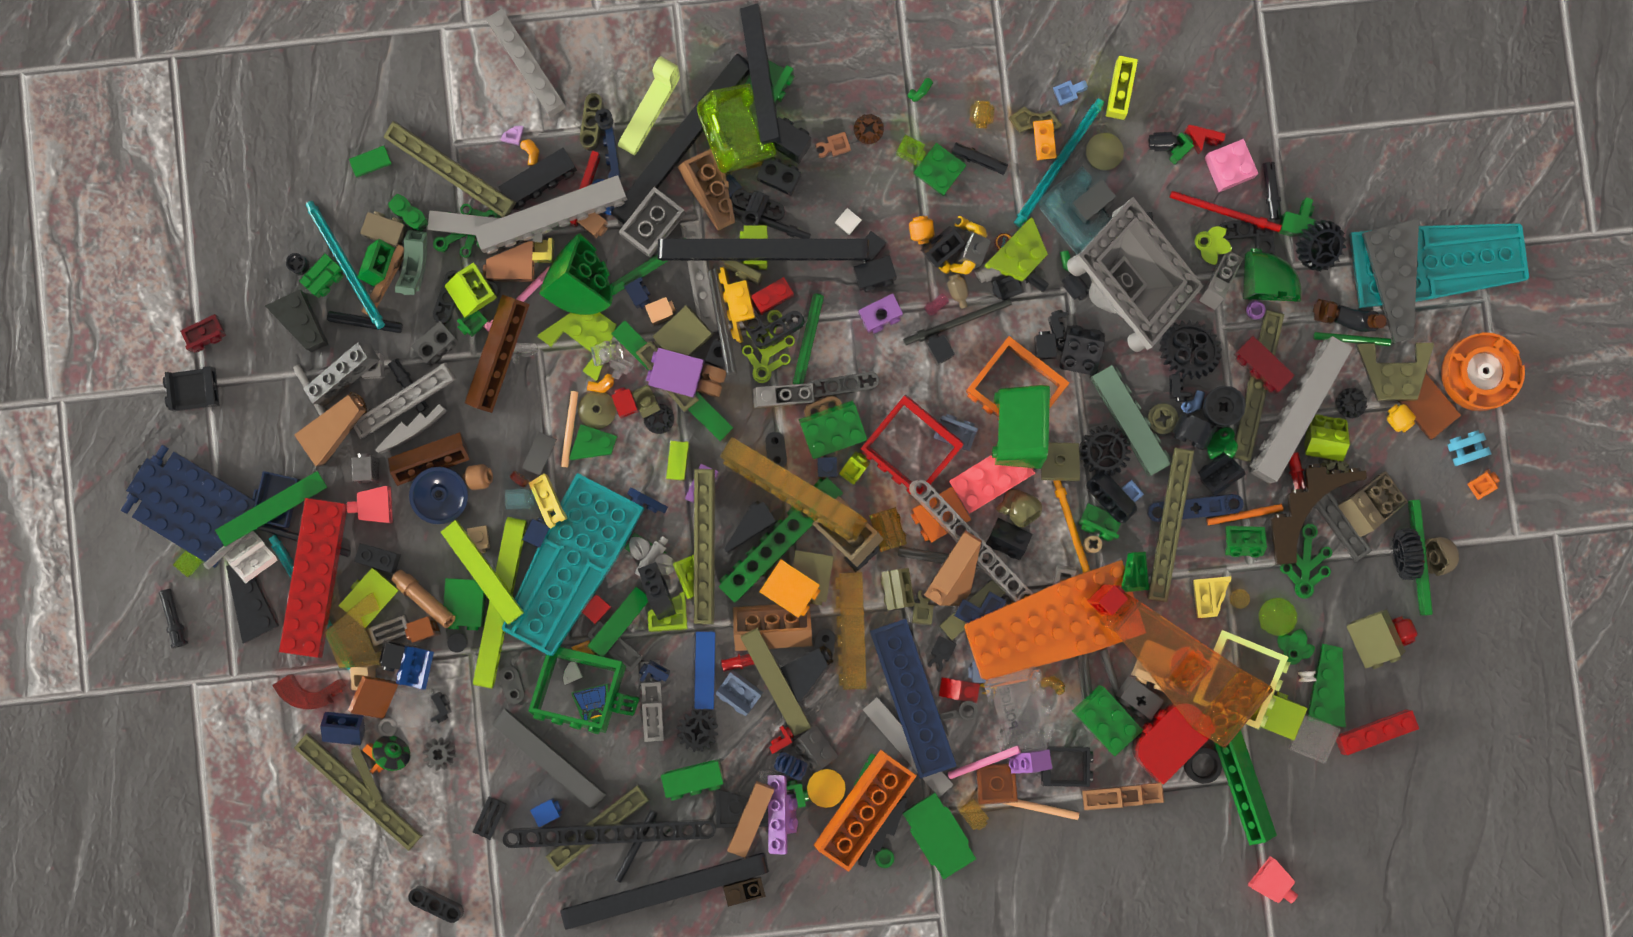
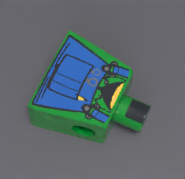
M609 683L572 692V697L582 720H592V722L599 724L610 690Z

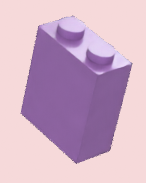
M658 348L657 352L654 351L651 360L654 366L652 370L648 371L646 381H649L648 385L694 398L704 360Z

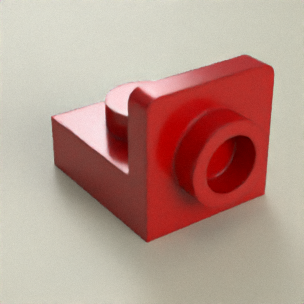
M784 725L779 727L785 738L782 739L779 736L771 741L772 745L769 746L772 754L793 742L791 738L794 735L789 727L785 728Z

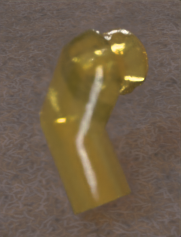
M1055 676L1037 679L1039 689L1050 686L1055 690L1056 694H1064L1066 686L1063 681Z

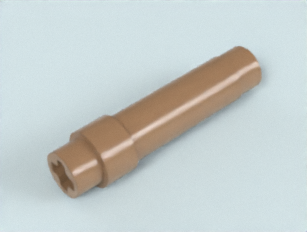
M398 570L392 576L391 580L397 585V589L412 599L444 628H448L453 624L455 616L425 590L411 574Z

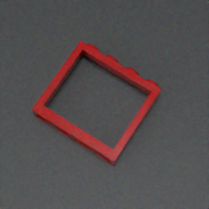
M904 395L860 449L863 450L862 454L870 461L872 459L878 463L877 467L884 473L888 471L893 475L892 479L899 485L904 484L907 487L906 491L911 494L909 487L913 481L870 447L904 405L954 446L926 480L930 485L965 443L909 396ZM923 485L921 488L919 486L916 487L917 493L921 494L924 490Z

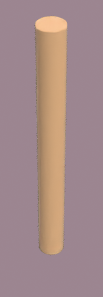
M571 391L561 460V467L565 468L569 466L579 393L576 391Z
M1018 799L1017 803H1002L1075 820L1079 818V812Z

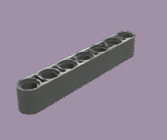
M504 709L492 723L496 729L591 809L594 810L607 795L598 785L509 710Z

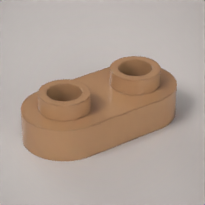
M830 395L816 400L814 403L807 404L804 414L806 417L812 415L810 411L813 408L817 409V413L829 409V402H835V406L842 403L838 397Z

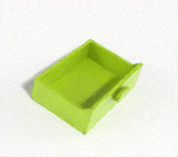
M372 567L361 581L359 579L355 581L350 587L352 591L339 606L366 628L399 590L376 568Z
M1257 688L1246 718L1256 721L1268 691ZM1278 691L1277 694L1273 695V698L1276 700L1272 710L1268 708L1265 715L1268 716V720L1262 728L1295 740L1308 708L1287 699L1288 695Z

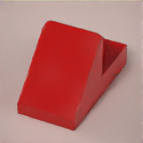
M1190 124L1185 128V134L1192 139V144L1197 154H1200L1204 141L1208 145L1218 146L1222 144L1226 133Z
M942 677L938 696L977 703L980 684Z

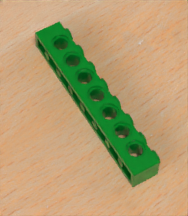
M828 477L824 480L820 478L814 485L816 489L811 494L809 492L805 493L800 499L802 503L798 507L794 505L787 512L789 516L784 521L780 519L773 526L775 530L771 534L767 532L759 540L761 544L757 548L753 546L746 553L748 557L743 562L739 560L732 567L734 571L730 575L726 573L719 580L721 584L718 587L734 603L813 526L812 523L838 496L841 497L843 495V492ZM823 493L826 496V500L823 503L816 502V494ZM810 507L812 509L811 516H803L801 513L802 508ZM791 520L799 523L797 530L793 531L788 528V523ZM777 534L785 536L783 544H777L774 541V537ZM765 547L770 548L772 551L771 556L768 558L761 556V550ZM750 561L758 563V569L754 572L747 569V564ZM736 575L744 576L745 581L742 585L734 584L733 580Z

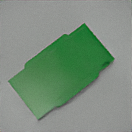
M935 792L903 812L904 817L911 826L910 832L932 866L935 865L943 880L976 860L968 846L969 840L949 808L943 806Z

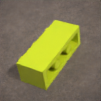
M1124 56L1118 57L1115 64L1106 117L1124 120L1127 116L1138 59Z

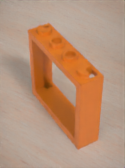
M1008 336L966 390L967 397L972 402L976 403L978 401L983 405L982 409L990 415L993 413L999 417V408L975 388L1006 348L1058 387L1050 398V408L1070 382Z

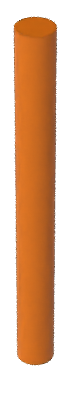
M1278 504L1234 514L1206 518V522L1209 526L1282 512L1283 505Z

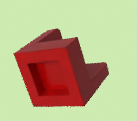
M595 595L582 613L594 624H597L612 606L607 604L599 595Z

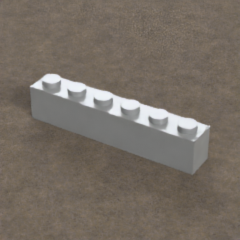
M500 9L486 18L489 26L548 116L552 118L566 109L558 93L504 11Z

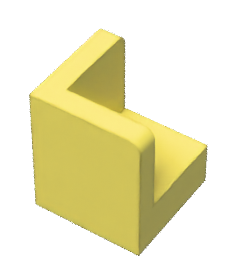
M553 238L543 240V243L535 242V252L532 254L534 263H553Z

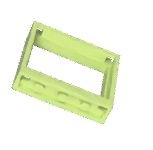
M1222 630L1192 702L1259 730L1260 727L1265 726L1268 720V716H1265L1268 708L1271 710L1276 700L1273 698L1275 690L1279 691L1282 686L1283 680H1280L1282 673H1287L1290 662H1287L1289 658ZM1228 640L1280 660L1256 721L1203 700Z

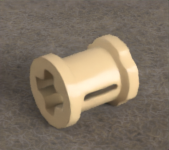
M1097 536L1087 537L1083 541V549L1087 553H1096L1102 548V541ZM1089 540L1096 541V548L1088 547L1090 545Z

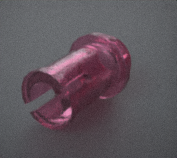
M941 293L932 302H927L924 309L929 316L936 315L938 310L949 303V300Z

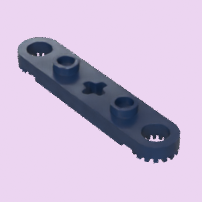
M1236 494L1186 499L1182 519L1239 513L1244 505L1243 499ZM1233 498L1238 500V507L1235 509H1231L1228 503ZM1164 502L1152 503L1147 510L1148 517L1155 522H1161L1162 515L1156 518L1153 516L1152 511L1155 507H1161L1163 512ZM1194 503L1200 506V509L1197 510V513L1191 510V507L1194 506Z

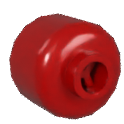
M1401 616L1392 620L1403 646L1416 641L1415 638L1418 633L1411 619H1404Z

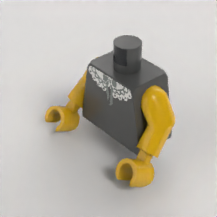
M958 216L961 219V223L959 225L955 224V226L962 230L967 229L963 238L966 244L959 249L953 264L946 260L943 262L944 266L938 267V269L945 274L950 271L953 273L969 274L972 270L981 266L991 242L990 239H987V232L983 226Z

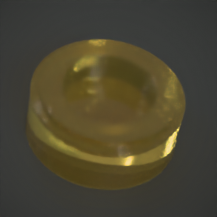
M1238 589L1230 594L1229 600L1233 607L1242 609L1249 604L1250 596L1245 590Z

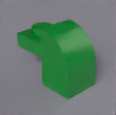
M1306 197L1302 200L1298 214L1286 211L1280 221V225H1282L1281 230L1277 233L1296 237L1303 234L1302 229H1308V224L1313 225L1316 220L1309 217L1312 216L1314 206L1312 205L1314 199Z

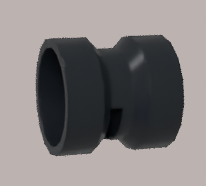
M292 253L286 258L287 268L295 274L302 275L308 271L309 262L299 253Z

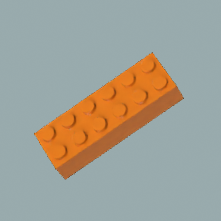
M880 750L813 844L814 847L849 872L917 775Z

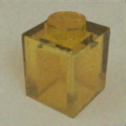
M974 798L958 810L973 830H981L988 824L986 821L989 818Z

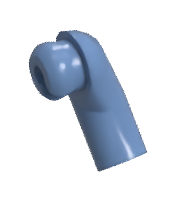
M1196 390L1193 400L1182 403L1181 408L1183 412L1191 414L1200 410L1205 392Z

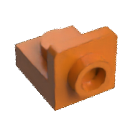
M1487 469L1485 473L1471 480L1467 485L1479 500L1498 489L1500 479L1495 472L1491 473Z

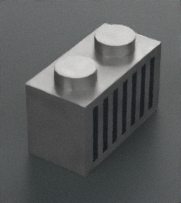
M357 454V457L351 458L352 481L358 483L380 482L379 459L373 458V455Z

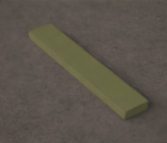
M757 627L741 635L742 642L793 735L796 736L810 729L811 724L759 628Z
M637 785L586 825L621 823L650 799L641 787ZM589 829L586 831L588 839L592 840L595 838L596 834L593 830ZM606 829L605 834H607L612 829ZM576 834L572 835V836H571L570 838H568V839H569V840H575V839H576ZM593 844L558 846L545 857L556 872H558Z

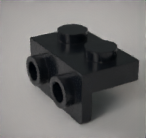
M1225 453L1220 454L1214 461L1203 466L1198 472L1201 482L1214 496L1246 475L1245 470Z
M998 518L986 544L992 549L1008 555L1010 558L1021 560L1033 534Z

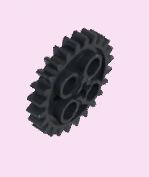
M1191 320L1188 321L1187 325H1185L1184 321H1181L1179 325L1174 323L1172 328L1169 327L1163 334L1159 349L1163 353L1160 358H1166L1164 365L1170 364L1169 371L1175 369L1176 376L1181 372L1183 378L1189 375L1192 380L1196 375L1200 379L1202 374L1207 377L1209 372L1212 373L1215 367L1218 366L1219 360L1222 357L1220 355L1222 348H1219L1221 342L1215 341L1217 335L1210 334L1212 329L1205 330V324L1199 327L1198 321L1195 325H1192Z

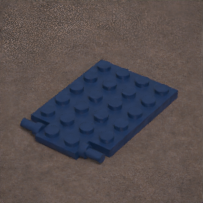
M162 445L156 455H153L151 459L146 458L126 490L129 492L126 497L127 501L121 508V511L128 514L133 504L137 503L139 499L142 500L132 518L206 562L224 546L215 530L254 508L255 501L177 452H173L164 467H162V459L169 449ZM221 559L212 567L216 568Z

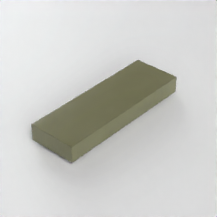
M356 746L351 749L352 758L373 804L381 802L382 797L359 747Z

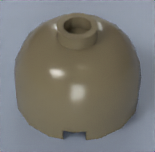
M1434 537L1425 540L1428 572L1441 576L1453 571L1459 562V550L1454 542L1445 537Z

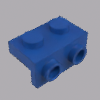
M405 646L401 667L397 672L396 684L426 690L434 651Z

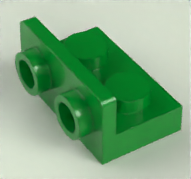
M1226 526L1227 547L1225 555H1231L1232 557L1251 556L1254 558L1264 555L1267 548L1265 527Z

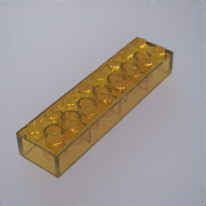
M733 437L720 455L724 460L723 464L737 474L739 472L744 478L757 484L763 490L772 493L781 501H786L796 510L801 512L803 509L802 512L814 521L819 519L818 522L827 529L833 531L835 528L834 532L847 541L850 538L856 541L868 522L856 511Z

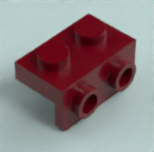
M216 314L180 330L186 342V349L194 353L205 349L204 346L210 343L216 344L222 341V337L226 336Z

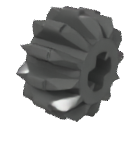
M440 737L438 742L435 738L432 739V745L426 743L425 746L429 750H424L422 753L428 755L427 758L423 759L424 762L431 761L428 765L429 768H432L435 764L436 771L440 770V767L445 770L447 769V763L449 765L454 763L450 758L456 757L455 753H451L455 746L448 747L451 742L450 740L444 743L443 737ZM436 750H437V751L442 750L441 755L443 756V758H442V757H440V758H437V757H436V756H437Z

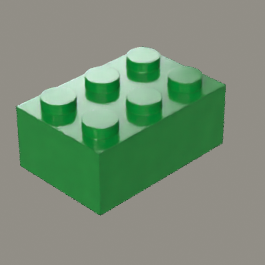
M853 400L798 419L813 459L867 440Z
M1101 685L1094 689L1089 696L1072 710L1077 718L1113 756L1121 752L1143 730L1106 688Z
M720 758L666 771L661 774L666 798L671 797V800L683 798L686 793H690V796L700 794L706 788H709V791L717 790L725 782Z

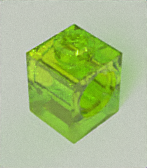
M904 135L896 151V156L916 165L918 161L922 162L927 151L924 150L926 144ZM909 147H915L918 152L914 155H911L908 153L907 149Z

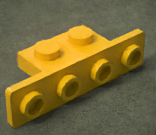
M723 266L720 267L721 273H718L720 283L724 284L725 291L722 292L725 303L728 302L729 306L727 316L733 324L731 334L733 339L742 343L743 337L739 322L756 318L747 280L730 284L728 271Z

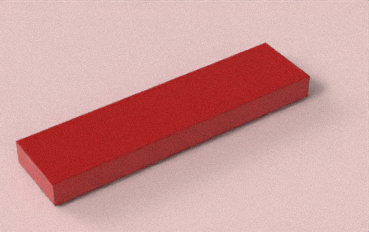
M592 151L579 189L592 185L601 159L598 152ZM577 219L570 221L569 225L576 228L578 226Z

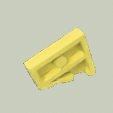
M1231 576L1193 580L1197 618L1218 616L1227 587L1231 582Z

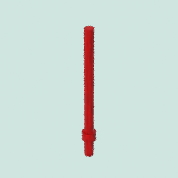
M1172 191L1170 194L1172 199L1257 225V228L1260 229L1267 228L1280 232L1282 225L1267 221V218L1261 216L1260 218L1175 191Z

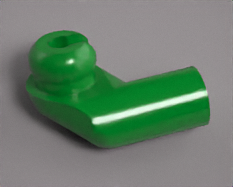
M925 78L918 91L911 89L907 97L912 99L913 102L919 101L928 93L933 81Z

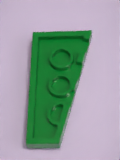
M1322 644L1315 674L1317 681H1314L1306 719L1346 728L1343 648Z

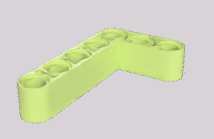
M661 56L653 67L655 79L618 142V147L633 155H636L680 79L678 66Z

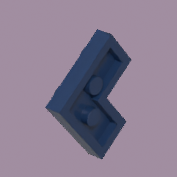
M989 591L980 608L963 599L954 616L968 623L1004 607L1007 601Z

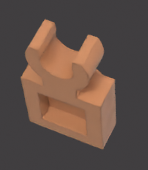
M845 132L827 137L828 143L826 144L819 142L815 145L816 148H824V152L818 154L819 158L825 157L829 152L834 157L851 151Z

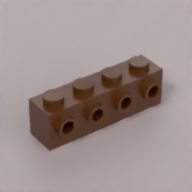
M461 432L392 456L388 458L390 474L396 485L399 486L414 480L419 473L428 468H448L470 459L467 445Z

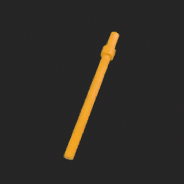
M1053 480L1056 489L1054 492L1056 498H1059L1083 573L1090 571L1066 498V489L1063 488L1061 481Z

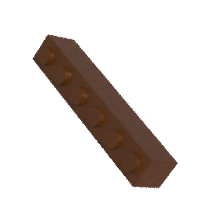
M502 294L465 404L483 411L493 412L530 304Z

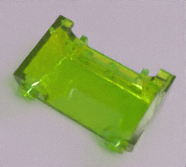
M750 83L711 90L697 105L698 116L717 166L722 173L731 172L769 159L776 154L775 146L772 142L763 145L760 141V134L750 110V106L754 102Z

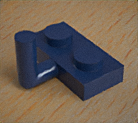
M631 487L627 493L632 496L631 501L641 506L644 503L647 504L646 509L654 513L660 511L665 514L668 506Z

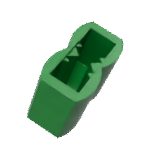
M396 194L388 203L391 211L403 219L414 231L422 232L428 225V218L404 196Z

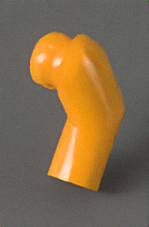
M523 140L520 145L521 149L526 150L529 154L528 166H533L538 163L539 149L532 140Z
M606 374L599 383L588 381L587 390L600 393L608 391L614 385V376Z

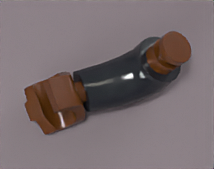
M1318 299L1317 304H1314L1313 308L1314 320L1328 324L1335 322L1360 332H1374L1378 328H1384L1387 321L1384 315L1376 311L1352 309L1323 299Z

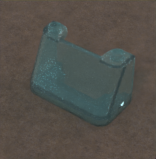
M1083 166L1052 187L1039 201L1041 211L1076 255L1113 218L1107 211L1102 209L1098 213L1100 216L1092 223L1087 221L1084 224L1071 209V204L1089 190L1088 187L1092 181L1091 175Z

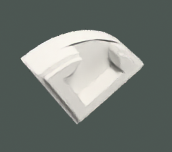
M570 662L564 671L563 681L565 685L583 677L576 662Z

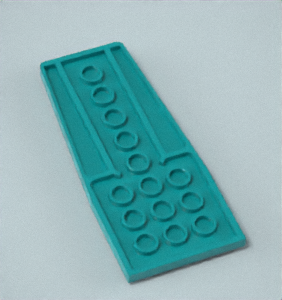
M1521 224L1419 226L1415 303L1524 282L1529 279L1523 227ZM1368 231L1351 232L1349 234L1359 309L1382 306L1362 236L1364 232Z
M579 473L574 477L560 503L567 519L557 522L556 526L549 529L541 547H538L515 597L524 614L510 625H507L504 621L502 626L504 632L549 656H553L618 559L645 509Z

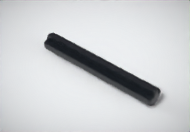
M329 311L327 314L329 322L377 329L370 317ZM383 320L385 326L377 329L401 333L403 324Z

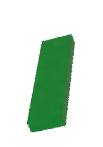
M635 587L587 647L596 655L604 657L647 605L648 599L646 594Z

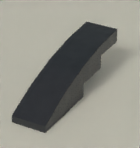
M903 796L863 851L858 862L859 865L867 866L873 849L880 852L886 834L895 835L908 800L907 797Z

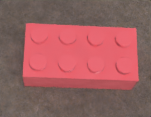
M991 455L949 482L970 514L1036 474L1033 468L995 465V458H992Z

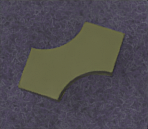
M1024 106L1009 117L1010 122L1019 133L1034 130L1033 121L1053 119L1054 132L1062 126L1051 110L1039 114L1029 111Z

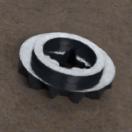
M1347 388L1338 395L1336 406L1344 417L1357 418L1367 408V398L1363 391L1356 388ZM1350 397L1352 398V400H1359V402H1357V404L1354 405L1355 408H1353L1352 405L1345 406V404H1347V402L1350 401Z
M658 404L660 410L655 412V414H663L662 419L665 424L657 422L653 425L655 421L653 414L644 418V424L652 433L663 434L672 428L674 414L668 406Z

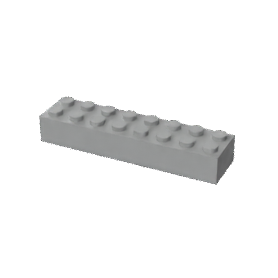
M1333 336L1327 340L1324 339L1323 342H1319L1315 348V352H1317L1315 357L1310 358L1305 366L1307 368L1304 375L1301 374L1296 382L1298 385L1297 389L1292 391L1287 398L1289 403L1286 408L1283 407L1277 416L1280 419L1276 425L1273 424L1268 432L1270 434L1268 440H1264L1259 447V451H1261L1259 456L1254 457L1249 467H1251L1249 473L1268 484L1278 482L1353 349L1351 346Z

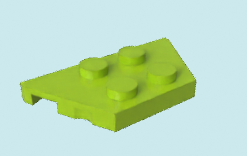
M1031 217L984 267L999 270L1003 275H1009L1014 279L1023 281L1048 255L1034 219Z

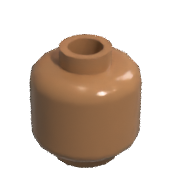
M484 464L471 465L467 467L463 474V480L471 490L485 489L492 483L493 473Z

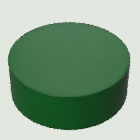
M881 848L880 852L877 851L875 854L876 864L881 868L890 867L894 862L893 852L888 848Z

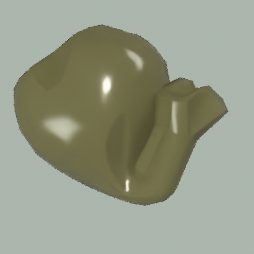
M1010 489L1007 491L1002 503L996 507V510L1004 515L1009 514L1010 520L1015 525L1024 528L1041 516L1042 504L1034 495L1017 489Z

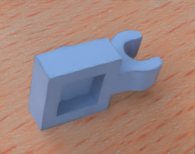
M1070 80L1053 87V91L1059 105L1062 106L1077 100L1078 96L1076 93L1086 91L1088 86L1085 80L1075 85H1072Z

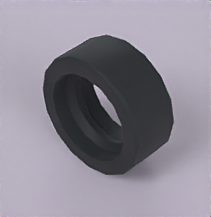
M1202 746L1184 764L1187 776L1201 784L1215 781L1220 776L1223 768L1218 753L1205 746ZM1205 753L1212 757L1214 769L1211 774L1199 776L1194 773L1192 761L1198 754Z

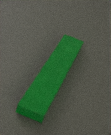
M316 471L217 528L215 531L226 547L304 502L305 498H311L328 487L320 473Z
M1420 499L1408 501L1410 529H1415L1420 536L1425 561L1423 575L1421 578L1416 579L1420 615H1432Z

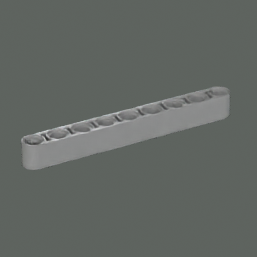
M914 480L910 484L909 490L911 495L956 542L959 541L965 530L982 540L928 482ZM921 483L924 490L921 494H918L916 487ZM934 497L937 500V504L934 508H931L929 501ZM948 511L950 518L945 522L942 516L944 512ZM959 525L963 528L961 535L956 534V528ZM982 540L977 564L1013 602L1020 600L1024 594L1027 596L1033 594ZM984 553H988L989 559L986 563H983L982 556ZM1000 566L1002 573L1000 576H996L995 569ZM1013 580L1015 586L1012 590H1009L1008 583Z

